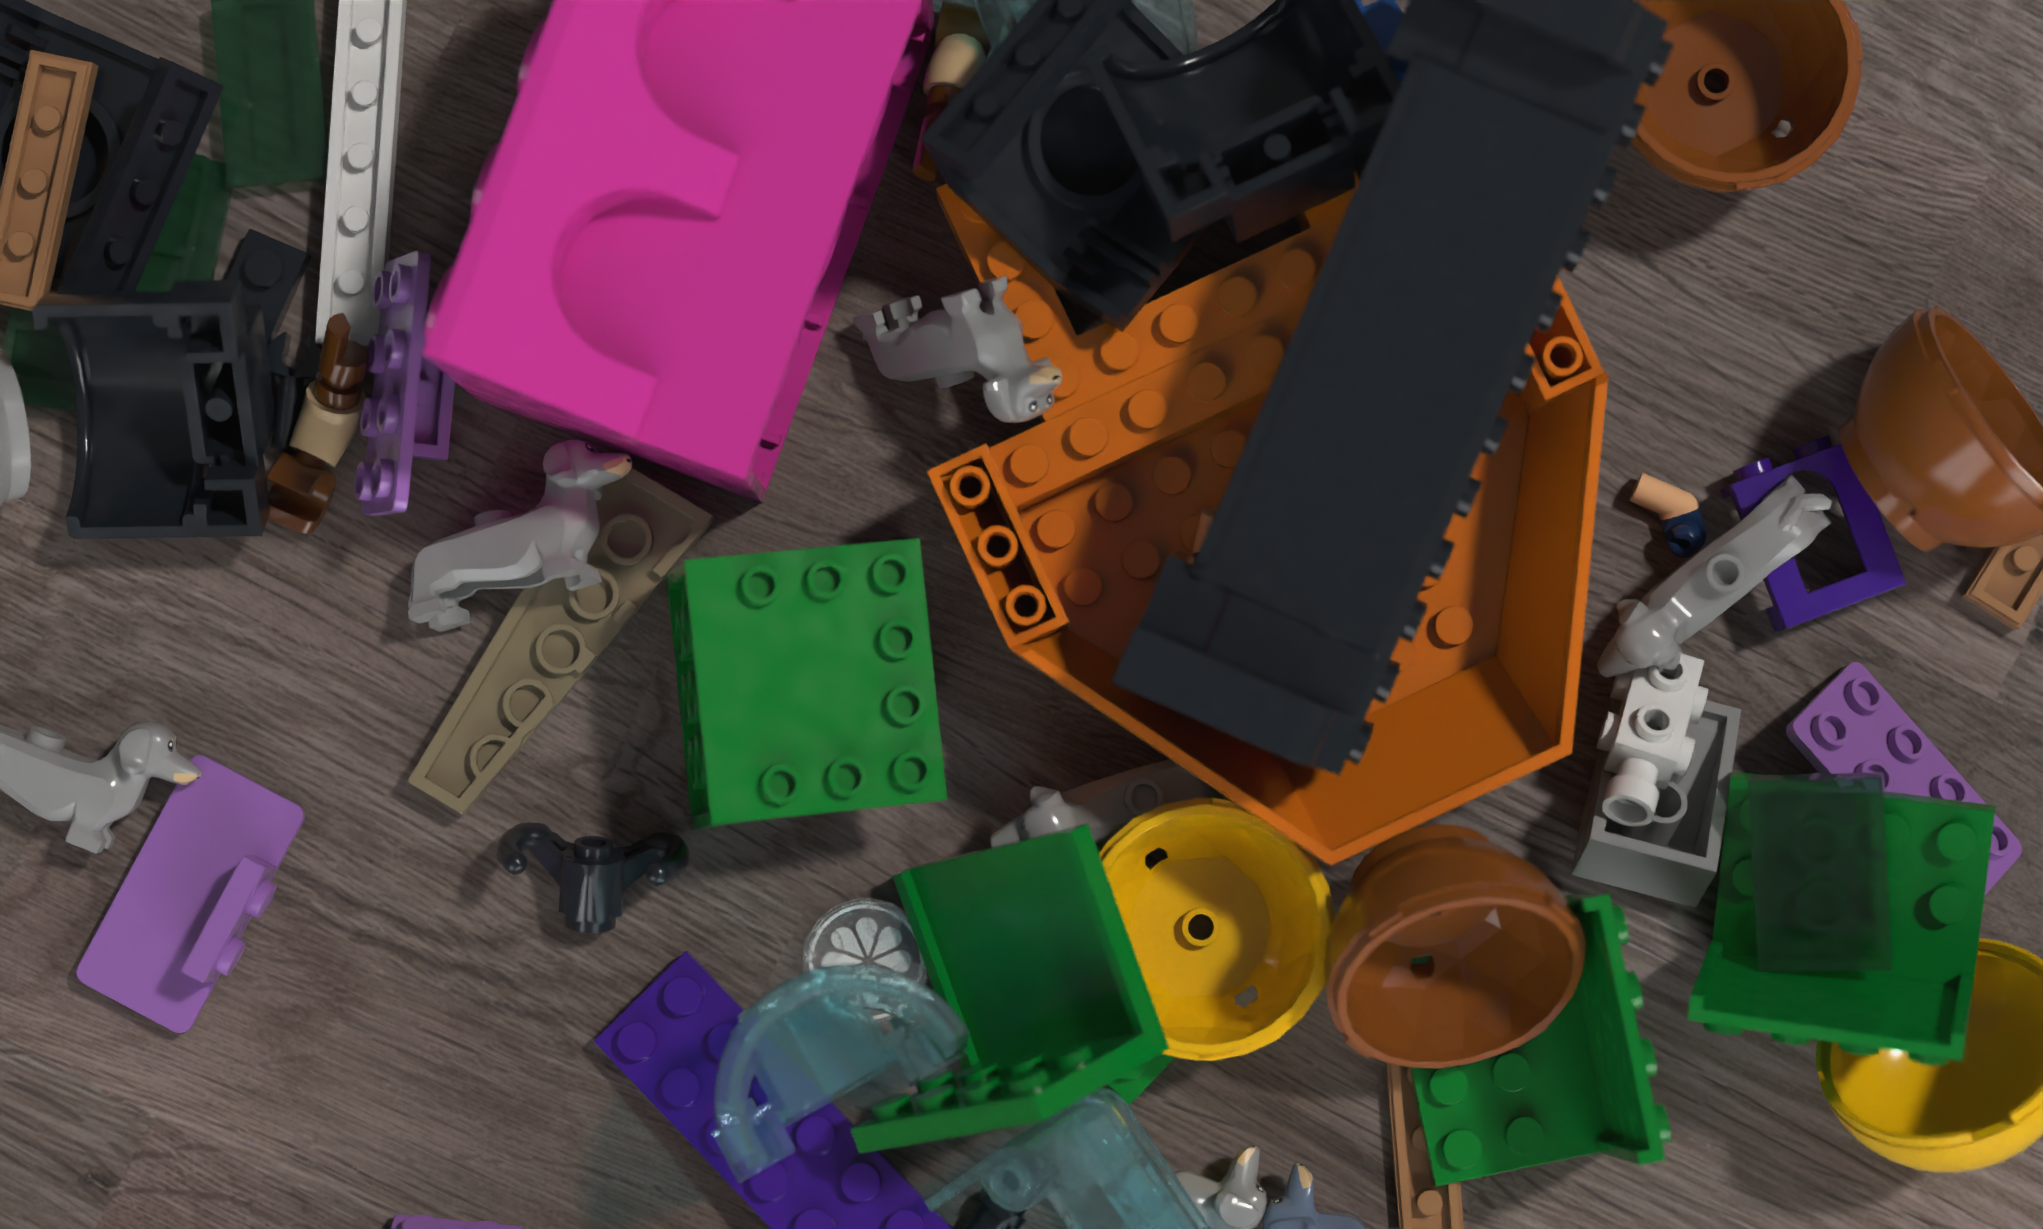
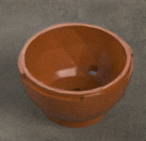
M1637 0L1647 10L1669 22L1662 39L1674 43L1659 80L1656 81L1654 87L1642 83L1635 99L1636 103L1646 106V110L1630 143V147L1654 170L1683 185L1714 193L1752 191L1789 180L1814 164L1839 139L1855 106L1862 77L1861 62L1863 61L1857 22L1854 23L1851 12L1844 0ZM1708 73L1721 75L1725 81L1724 91L1712 93L1707 90L1704 85L1705 75ZM1781 120L1789 122L1791 129L1785 137H1775L1772 134Z
M1938 306L1928 311L1924 309L1915 310L1891 332L1876 352L1861 383L1854 416L1840 426V442L1853 471L1887 520L1911 544L1925 552H1929L1943 543L1985 548L2008 546L2043 535L2042 421L1999 362L1959 320Z
M1448 824L1416 827L1380 843L1363 858L1355 869L1350 881V891L1340 905L1326 940L1324 983L1327 1004L1336 1028L1343 1034L1344 1042L1366 1058L1372 1056L1383 1062L1411 1068H1446L1474 1063L1504 1053L1514 1047L1518 1048L1548 1028V1024L1556 1018L1571 999L1581 978L1585 965L1586 942L1580 922L1568 900L1539 868L1506 848L1493 844L1486 836L1474 829ZM1430 955L1427 963L1411 964V959L1414 957Z

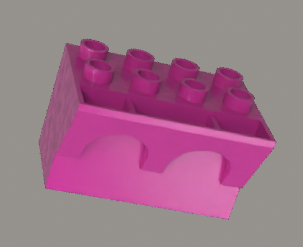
M555 0L548 19H542L539 22L527 46L518 76V100L502 142L494 144L481 169L471 204L473 220L456 265H452L447 269L433 297L424 332V338L427 343L422 354L481 402L763 503L933 41L935 23L932 0Z

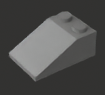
M1611 698L1608 711L1618 714L1622 701ZM1706 700L1698 724L1688 723L1685 736L1695 739V746L1684 776L1673 773L1666 789L1656 787L1659 791V799L1654 818L1649 824L1644 826L1632 827L1622 825L1611 820L1604 813L1602 803L1609 780L1617 776V774L1603 770L1608 752L1598 749L1580 822L1571 875L1696 908L1717 873L1741 709Z

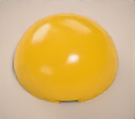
M1979 938L1962 1061L1949 1059L1945 1065H1925L1911 1061L1907 1058V1053L1880 1049L1879 1053L1875 1055H1857L1841 1050L1837 1042L1817 1040V1073L1824 1096L1834 1114L1859 1142L1892 1162L1930 1172L1977 1170L2011 1158L2024 1151L2043 1136V960L2026 949L1998 940Z

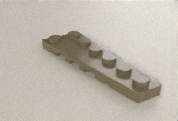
M633 468L621 479L602 486V498L595 500L600 522L599 534L587 555V563L598 569L602 582L571 591L566 588L564 577L550 580L544 585L523 588L407 782L460 814L466 815L708 529L715 518L713 515Z

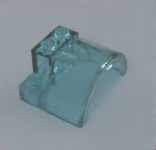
M838 964L801 973L770 990L753 1006L737 1016L740 1023L731 1030L732 1035L725 1047L718 1069L715 1087L717 1129L711 1131L737 1182L740 1184L796 1152L795 1146L785 1130L786 1127L896 1065L909 1088L912 1087L918 1080L934 1074L965 1057L969 1031L960 1017L940 996L919 981L905 974L887 968L864 964ZM870 1009L894 1016L889 1020L894 1031L883 1036ZM753 1077H755L768 1102L759 1107L756 1106L752 1098H748Z

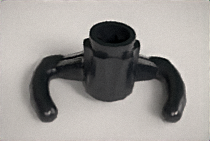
M542 823L517 824L502 835L496 848L499 863L507 872L513 875L521 874L526 869L527 858L522 851L530 850L560 885L559 912L565 914V926L573 931L582 933H602L614 929L616 917L623 915L624 890L645 873L647 880L654 886L663 885L677 878L687 868L690 854L684 840L680 836L671 833H653L646 839L639 840L631 846L615 848L610 839L599 836L580 837L574 843L565 841L557 833L552 832L546 824Z

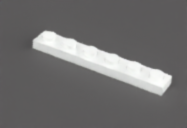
M339 0L315 343L319 346H323L329 318L339 313H344L351 326L349 340L358 342L365 349L368 348L372 334H378L380 309L374 308L372 294L377 272L379 270L384 271L386 263L389 261L407 0Z

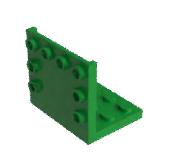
M920 538L683 560L666 577L692 830L715 828L738 822L947 800Z
M1733 771L1729 784L1713 938L1690 994L1687 1020L1702 1022L1705 1030L1722 1035H1738L1743 1033L1744 1029L1770 1032V1037L1773 1040L1790 1045H1806L1811 1043V1039L1837 1042L1841 1050L1857 1055H1875L1879 1053L1880 1049L1905 1052L1907 1053V1058L1911 1061L1925 1065H1945L1949 1059L1962 1061L1973 992L1996 806Z
M1088 823L910 867L893 875L962 1068L952 1073L951 1069L943 1070L915 1082L918 1092L910 1097L908 1093H902L875 1103L871 1106L874 1116L850 1130L858 1152L865 1153L1042 1122L1170 1049Z
M1610 894L1563 895L1568 900L1580 922L1586 942L1585 965L1571 999L1556 1018L1548 1024L1546 1030L1518 1048L1514 1047L1504 1053L1474 1063L1446 1068L1409 1067L1419 1123L1422 1127L1426 1146V1157L1432 1185L1437 1187L1595 1153L1605 1154L1639 1166L1666 1160L1663 1143L1671 1141L1670 1124L1664 1105L1661 1102L1654 1104L1648 1077L1657 1075L1656 1058L1648 1036L1640 1037L1634 1011L1642 1010L1643 1008L1642 992L1635 971H1626L1620 945L1628 944L1629 942L1628 927L1621 905L1612 906ZM1430 955L1414 957L1411 959V964L1427 963Z

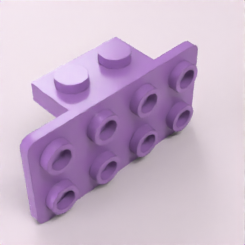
M414 251L388 261L384 271L379 270L374 280L372 301L374 308L380 309L378 334H372L367 348L369 354L367 370L374 373L372 398H366L363 403L360 418L362 436H368L366 462L361 461L358 464L354 480V495L356 500H362L363 515L381 516L405 512L409 497L412 457L438 461L448 460L455 381L422 354L427 343L424 338L431 266V256L428 252Z
M1852 662L1844 667L1787 725L1786 733L1789 740L1821 775L1820 778L1813 782L1986 804L1870 672L1858 662ZM1996 814L1985 895L2022 854L2020 841Z
M197 755L190 759V762L202 770L201 777L187 785L176 784L76 971L79 981L176 1033L187 1032L194 1026L221 974L229 976L237 965L246 947V942L241 940V937L252 916L259 919L269 906L277 889V885L271 881L305 819V812L300 805L204 755Z

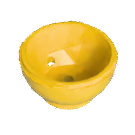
M1199 797L1164 804L1133 818L1100 851L1099 855L1170 1048L1164 1051L1163 1054L1198 1061H1215L1245 1055L1278 1040L1303 1018L1325 984L1324 959L1326 940L1336 917L1329 885L1315 856L1232 800ZM1157 848L1164 849L1167 856L1148 868L1145 864V857ZM1199 914L1208 916L1213 924L1210 936L1202 940L1193 938L1188 930L1190 920ZM1251 986L1257 991L1256 998L1245 1006L1236 1004L1234 997L1243 993Z

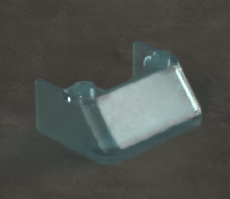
M1100 1088L1044 1121L1036 1123L924 1201L930 1212H933L980 1182L991 1199L997 1205L1009 1211L1027 1210L1047 1197L1068 1229H1212L1123 1098L1106 1088Z

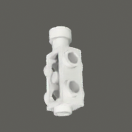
M1681 652L1679 664L1673 670H1668L1662 666L1657 667L1653 664L1646 668H1637L1630 672L1616 675L1610 698L1622 701L1618 714L1607 712L1596 745L1597 749L1608 752L1603 770L1617 774V776L1609 780L1602 803L1604 813L1611 820L1632 827L1649 824L1654 818L1659 799V791L1656 787L1666 789L1673 773L1681 776L1685 775L1695 746V739L1685 736L1688 723L1698 724L1709 690L1708 688L1698 686L1704 660Z

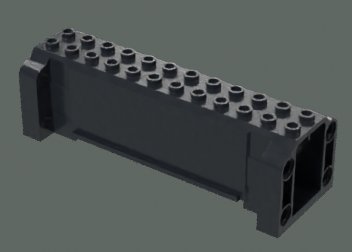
M1637 0L1408 1L1386 52V58L1393 70L1404 74V80L1197 558L1179 550L1169 555L1140 623L1136 625L1112 680L1113 683L1302 765L1317 767L1340 775L1346 761L1359 765L1374 730V723L1364 720L1373 699L1383 704L1386 703L1401 669V663L1391 659L1399 638L1412 643L1428 607L1427 602L1417 599L1427 576L1437 581L1440 580L1454 548V542L1444 538L1454 514L1464 519L1467 518L1482 484L1481 481L1470 477L1480 453L1491 457L1494 456L1508 425V419L1497 415L1507 392L1515 395L1521 394L1536 361V357L1525 353L1534 330L1543 334L1548 333L1564 295L1552 290L1561 269L1571 273L1576 269L1590 238L1591 232L1579 228L1588 207L1597 211L1603 207L1618 174V169L1607 165L1615 145L1623 149H1627L1628 145H1630L1646 110V106L1635 102L1642 83L1654 87L1674 46V43L1662 39L1669 24L1668 21L1647 10Z

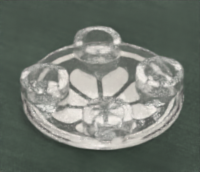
M872 898L854 899L841 903L827 911L816 922L804 941L802 964L807 987L817 1004L841 1024L869 1027L889 1023L909 1011L918 1001L926 987L929 975L906 912L892 903Z

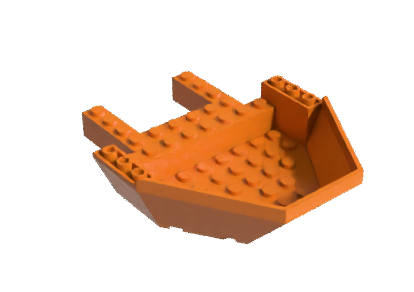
M1355 171V184L1357 188L1360 179ZM947 184L936 188L938 203L977 286L978 283L985 280L1007 276L1008 289L1005 291L1002 299L1023 324L1024 347L1031 362L1047 357L1052 366L1058 367L1062 374V383L1053 389L1055 401L1053 406L1039 416L1041 424L989 448L987 444L979 446L927 471L1011 652L1328 866H1332L1572 753L1608 373L1604 372L1559 276L1552 290L1564 295L1551 327L1546 334L1534 330L1525 353L1536 357L1527 382L1520 395L1507 392L1497 414L1509 420L1493 457L1480 453L1470 476L1482 482L1466 519L1455 514L1453 515L1444 538L1453 541L1455 544L1439 581L1428 576L1426 577L1417 599L1427 602L1428 606L1412 643L1399 638L1391 659L1401 663V669L1385 704L1374 699L1372 700L1364 720L1374 723V730L1359 765L1346 761L1340 775L1317 767L1305 766L1119 686L1113 683L1112 680L1133 631L1143 617L1169 555L1179 550L1192 556L1202 510L1204 508H1218L1356 188L1295 216L1302 232L1145 304L1123 332L1106 322L1076 336L1054 287L955 194Z

